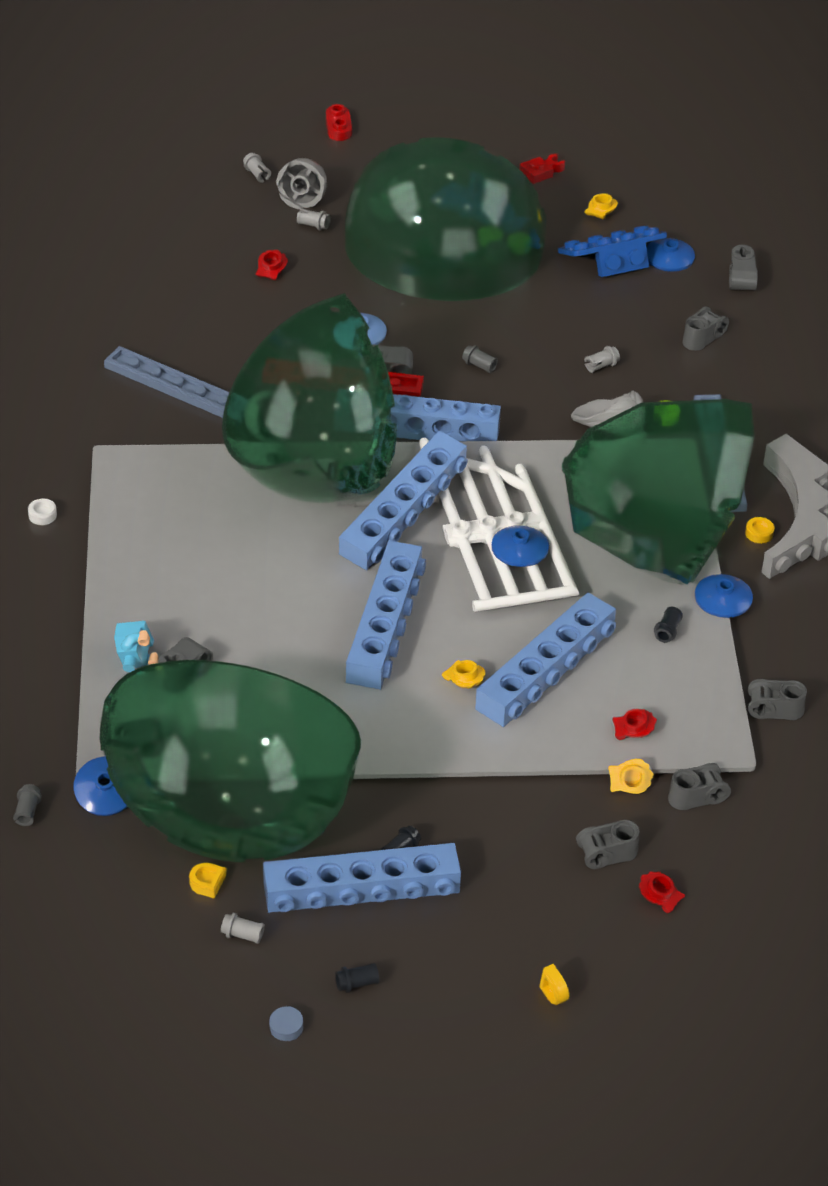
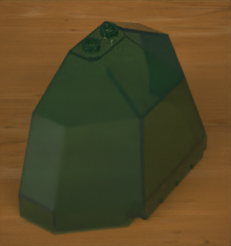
M728 399L642 402L587 429L562 462V472L565 475L573 532L631 566L661 580L680 585H688L689 582H694L734 521L735 515L730 511L737 509L742 500L755 436L752 404Z

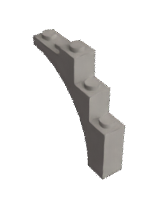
M784 434L766 445L763 463L786 489L793 504L795 516L790 530L777 544L765 552L762 573L769 579L779 573H784L790 566L799 561H804L809 555L817 561L828 555V465L788 434Z

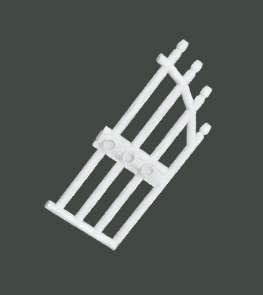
M427 438L420 439L421 449L429 442ZM485 445L481 446L479 454L483 462L467 458V465L463 472L459 474L477 520L465 521L460 519L448 488L438 493L450 524L443 525L445 539L450 547L460 548L480 599L472 601L473 611L479 612L578 596V588L526 468L523 464H517L515 466L516 475L496 466L488 447ZM470 470L488 474L505 516L493 517L487 514ZM503 482L525 493L532 510L531 512L521 513L515 511ZM516 525L532 527L543 533L549 542L550 555L564 586L548 589L538 564L526 568L536 591L519 593L508 564L501 562L492 552L491 544L494 535L501 529ZM479 542L488 544L508 595L491 598L470 544Z

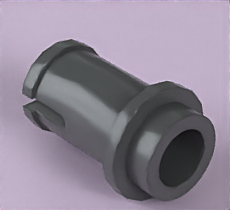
M476 345L467 346L463 352L462 359L465 360L467 365L473 364L486 370L488 373H492L497 366L498 359L479 350V347Z
M26 784L17 792L19 801L13 820H16L15 823L21 826L33 824L36 806L42 799L40 789L37 786Z

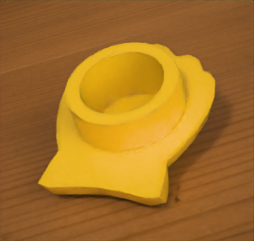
M600 193L593 196L589 203V208L584 212L589 216L605 219L606 215L616 209L618 202L609 194Z
M457 660L441 675L445 680H451L460 688L471 689L482 684L486 673L485 669L474 661Z
M631 759L619 766L609 765L608 767L611 779V792L619 790L633 794L645 792L651 785L650 780L654 775L649 769V764L645 763L642 759Z

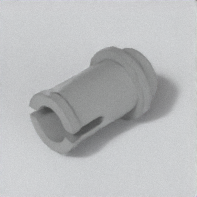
M249 153L244 157V168L247 171H251L259 182H264L261 175L266 181L270 178L271 171L262 163L260 155Z
M304 208L299 209L300 211L297 214L298 224L317 227V230L320 231L329 227L331 217L326 211L315 212Z
M606 346L603 351L586 356L584 362H590L586 363L585 366L590 373H593L608 365L615 366L620 360V355L616 347Z
M234 912L232 915H225L221 926V933L226 934L227 938L235 936L257 944L260 943L264 932V923H257L237 917V913Z

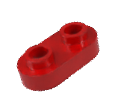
M334 104L326 109V126L328 136L331 139L344 141L352 136L349 109L341 104Z

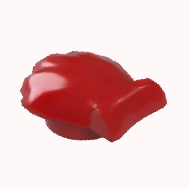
M279 250L263 252L259 256V269L255 275L276 281L278 274L287 264L288 259L286 255Z
M631 709L622 717H613L615 737L618 740H624L625 737H646L654 730L657 719L652 716V712L645 709Z
M652 871L641 875L639 889L642 896L647 901L662 906L664 912H672L676 904L685 897V894L676 889L673 881L667 875Z

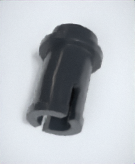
M672 606L667 607L661 621L656 623L654 627L657 640L667 643L675 639L677 635L676 628L683 617L680 609Z
M413 826L401 827L398 831L399 834L387 845L383 846L381 850L418 847L421 835Z
M371 963L370 965L347 969L346 966L341 967V971L335 972L336 985L339 991L345 990L346 993H350L353 988L379 984L377 966L375 963Z

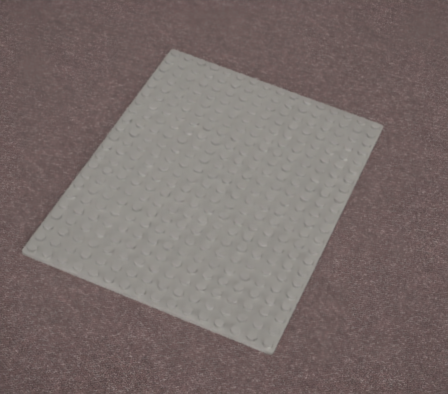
M694 439L459 441L467 446L466 458L483 462L479 454V448L485 445L490 450L496 466L516 475L515 466L517 464L524 465L578 588L579 595L474 612L472 601L480 599L460 548L450 547L447 544L443 525L450 524L439 497V503H432L428 509L424 508L414 525L408 526L402 532L398 541L422 546V558L426 559V568L424 575L418 576V579H420L418 594L411 597L413 599L411 615L404 618L406 619L405 633L403 637L398 636L397 640L400 641L396 658L391 657L390 661H393L392 672L389 679H384L381 690L346 683V661L381 560L378 563H374L366 571L339 555V536L368 506H337V494L382 492L421 450L420 442L94 446L92 454L76 774L88 761L98 757H105L103 746L106 740L103 736V728L107 723L115 720L123 721L142 717H153L158 720L164 750L160 755L153 758L124 760L134 772L136 783L610 774L609 765L619 766L631 759L644 760L645 763L649 764V769L653 773H675L680 769L698 767L707 763L717 764L721 772L754 771L756 759L730 619L717 617L705 612L695 600L697 584L708 576L721 574L697 442ZM266 454H274L276 456L275 463L285 480L292 484L291 492L285 493L282 491L280 480L271 465L266 464L264 461ZM470 470L487 514L493 517L505 516L488 474ZM457 473L451 479L448 489L459 517L465 521L477 520L461 477ZM503 482L515 511L521 513L531 512L532 510L525 493ZM482 542L470 544L491 598L508 595L488 544ZM548 552L546 558L538 563V567L548 589L562 587L564 585L550 552ZM508 565L519 593L536 591L526 567ZM588 592L616 608V628L612 635L602 639L592 653L584 655L574 669L566 671L556 685L548 687L538 701L530 703L523 710L519 718L516 720L512 719L505 727L475 710L476 690L480 685L471 689L460 688L451 680H445L441 675L457 660H471L485 669L486 674L483 678V684ZM667 607H676L683 613L682 620H680L676 628L677 635L670 642H660L655 637L654 627L656 623L661 621ZM146 621L154 639L153 646L148 649V654L156 652L159 657L175 646L182 638L189 637L213 653L211 665L204 673L199 674L181 690L174 692L166 691L159 684V677L162 674V670L159 667L151 668L149 665L135 668L133 672L123 670L114 639L116 624ZM631 709H645L652 712V716L657 719L654 730L646 737H625L624 740H618L615 737L613 717H622ZM117 729L114 730L115 738H117ZM117 745V753H120L119 745ZM103 778L99 783H110V780Z

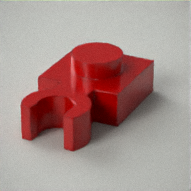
M557 154L549 155L546 160L537 157L520 163L519 172L532 184L552 178L553 172L564 171L565 161L558 162Z

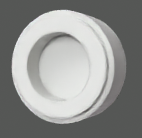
M44 498L34 500L28 506L30 521L37 525L52 523L57 517L56 504Z

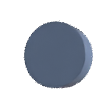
M293 1007L278 1008L271 1014L269 1019L270 1031L279 1040L291 1041L298 1038L303 1032L302 1014Z

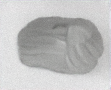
M632 390L628 394L613 400L597 399L581 405L572 412L571 418L573 421L583 425L618 434L623 439L637 440L644 437L642 426L646 418V409L642 397Z

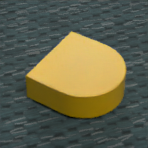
M212 863L197 864L189 873L191 889L198 894L215 899L227 875L226 868Z
M551 964L543 968L540 989L547 999L554 1005L567 1001L569 999V990L564 978L555 965Z

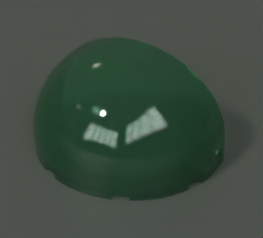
M439 137L419 138L418 142L404 144L403 142L390 147L373 158L363 169L353 187L347 206L344 231L345 250L350 261L362 274L372 281L396 292L419 298L445 301L481 299L512 290L523 284L536 272L545 247V211L541 207L538 193L529 179L501 155L496 157L484 151L483 146L463 140Z
M345 293L312 304L292 315L275 328L244 363L231 387L224 408L222 421L223 439L228 452L252 478L266 488L282 496L302 502H341L374 491L381 486V479L388 476L395 455L397 424L392 423L391 408L395 407L388 371L378 344L373 346L367 335L370 329L368 324ZM335 307L338 308L340 311L335 312L332 311L330 308Z
M207 660L160 662L135 669L123 676L113 686L104 700L99 734L101 751H104L108 763L107 772L117 793L129 809L146 826H154L168 836L167 841L187 851L204 857L231 862H245L246 859L264 858L266 861L298 851L319 837L329 823L338 815L346 800L353 782L361 749V737L355 723L338 705L319 692L272 672L234 663Z

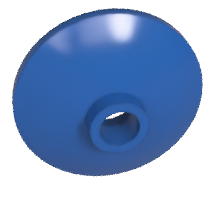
M658 239L646 246L648 263L663 271L684 270L690 267L695 259L693 248L678 239Z
M516 525L498 531L492 539L491 548L495 557L501 562L516 567H527L538 564L546 558L549 552V542L546 536L537 529Z
M716 574L702 579L695 588V600L699 607L717 617L730 618L742 615L752 605L753 594L750 587L741 579L731 575Z
M108 756L98 757L85 763L77 772L74 780V794L78 803L89 813L98 816H110L126 809L133 801L137 789L136 777L129 765L120 759ZM103 778H108L110 783L103 786L99 784V781Z

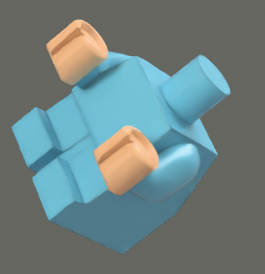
M146 621L117 623L114 639L123 670L133 672L135 668L149 665L151 668H158V654L156 652L148 654V649L153 646L154 639Z

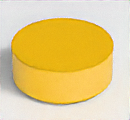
M755 517L747 522L745 534L750 541L763 544L772 540L775 527L769 519Z

